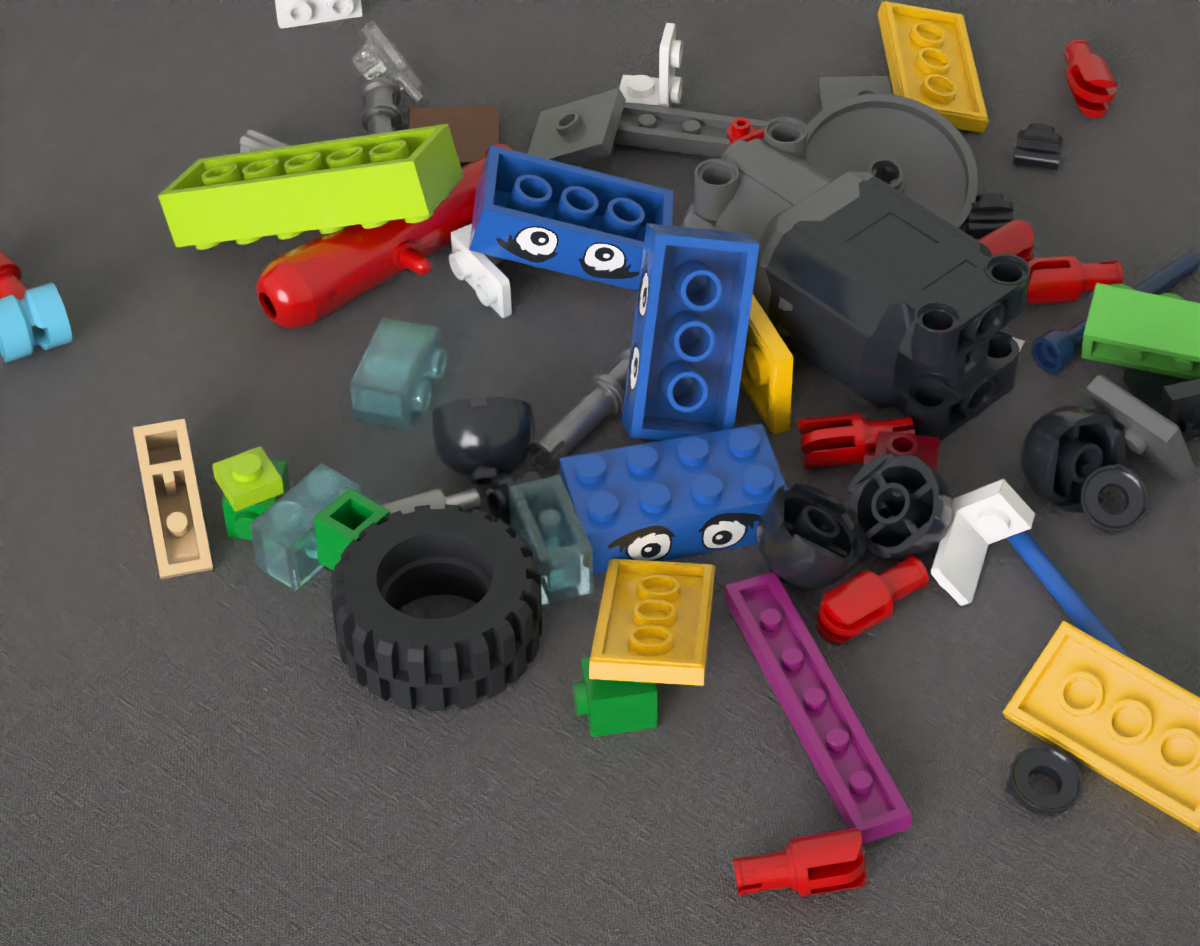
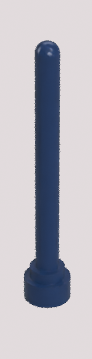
M1187 253L1133 289L1158 295L1197 270L1200 266V258L1195 253ZM1087 318L1067 331L1052 329L1033 341L1031 345L1032 356L1042 370L1051 374L1057 373L1073 362L1077 347L1083 344V334Z

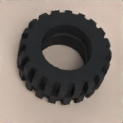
M429 504L415 506V512L402 514L401 510L391 513L384 518V523L377 525L373 522L359 533L360 541L353 539L341 553V560L334 566L330 595L337 648L341 661L348 666L349 674L358 684L362 686L368 684L369 692L384 701H387L390 697L395 698L396 705L403 708L415 710L416 705L428 706L429 712L445 711V706L459 704L460 709L474 706L477 704V698L484 695L491 699L506 689L505 682L507 680L513 684L527 670V663H530L535 658L540 647L539 637L542 635L541 581L538 562L533 559L532 549L520 536L516 537L514 529L501 520H498L496 523L492 522V516L477 509L469 513L462 511L460 505L445 504L444 509H430ZM432 595H454L477 603L465 612L440 619L417 618L398 611L414 600Z

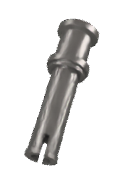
M386 77L370 79L362 88V101L366 106L362 113L364 129L369 135L398 131L402 124L401 112L397 108L401 101L399 85Z
M630 349L622 350L616 356L615 364L605 374L594 376L589 382L588 393L544 435L534 441L530 450L532 456L537 455L541 450L544 451L535 459L538 464L546 469H554L558 465L560 458L565 457L604 418L623 411Z

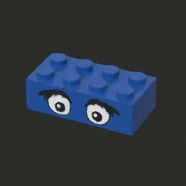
M490 145L476 186L469 250L638 291L646 224L672 226L674 191Z
M646 224L621 424L630 438L662 441L734 428L759 251V243L747 233Z
M763 424L560 458V501L583 576L606 572L609 560L667 561L757 544V525L768 501L779 487L785 485V490H788Z

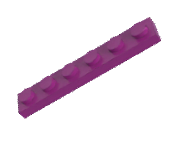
M774 572L725 585L724 600L847 828L859 829L862 834L863 844L910 829L912 813L778 576Z

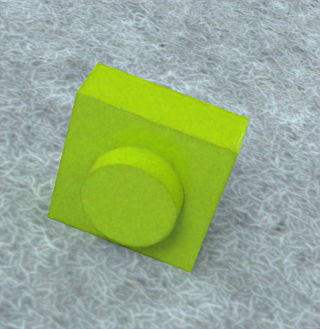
M261 446L212 464L215 480L235 512L284 493L282 478Z

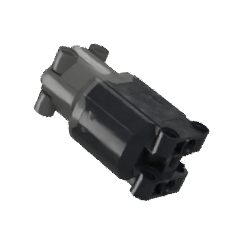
M777 117L772 119L765 125L764 139L760 140L758 138L749 142L745 140L735 141L726 149L721 159H708L701 162L695 169L693 207L687 213L683 227L747 233L759 243L753 295L786 346L878 408L895 407L905 414L904 418L911 416L913 427H910V430H914L915 435L940 438V441L944 440L972 418L980 415L988 406L1014 388L1020 348L1018 343L1012 338V334L1004 331L1003 328L1025 310L1031 269L1023 258L1012 254L993 256L986 245L869 172L848 171L836 178L828 175L806 161L808 130L801 120L793 117Z

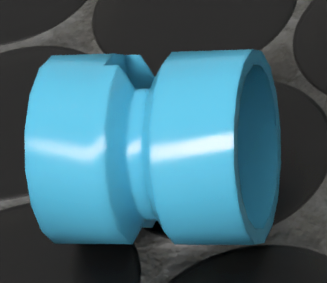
M51 282L25 290L24 298L20 300L14 295L0 298V354L4 362L7 363L32 355L34 347L40 345L45 350H49L72 342V332L67 313L54 283Z

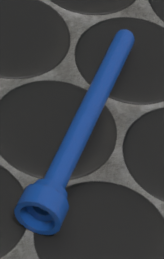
M1027 530L1008 537L1009 543L1079 630L1131 658ZM1148 668V669L1154 671L1155 673H1157L1156 670H1154V669H1152V668Z

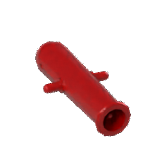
M499 143L492 144L493 146L512 150L508 145ZM489 148L486 150L484 157L461 167L464 177L450 192V196L438 205L433 211V215L427 220L418 223H406L405 219L389 220L386 224L371 229H365L361 224L350 225L338 232L324 234L277 257L262 272L256 283L257 296L265 314L277 326L289 329L304 328L316 323L406 269H410L419 275L428 274L432 269V263L427 257L451 244V232L472 223L476 186Z

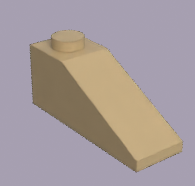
M185 418L133 427L160 579L213 570Z

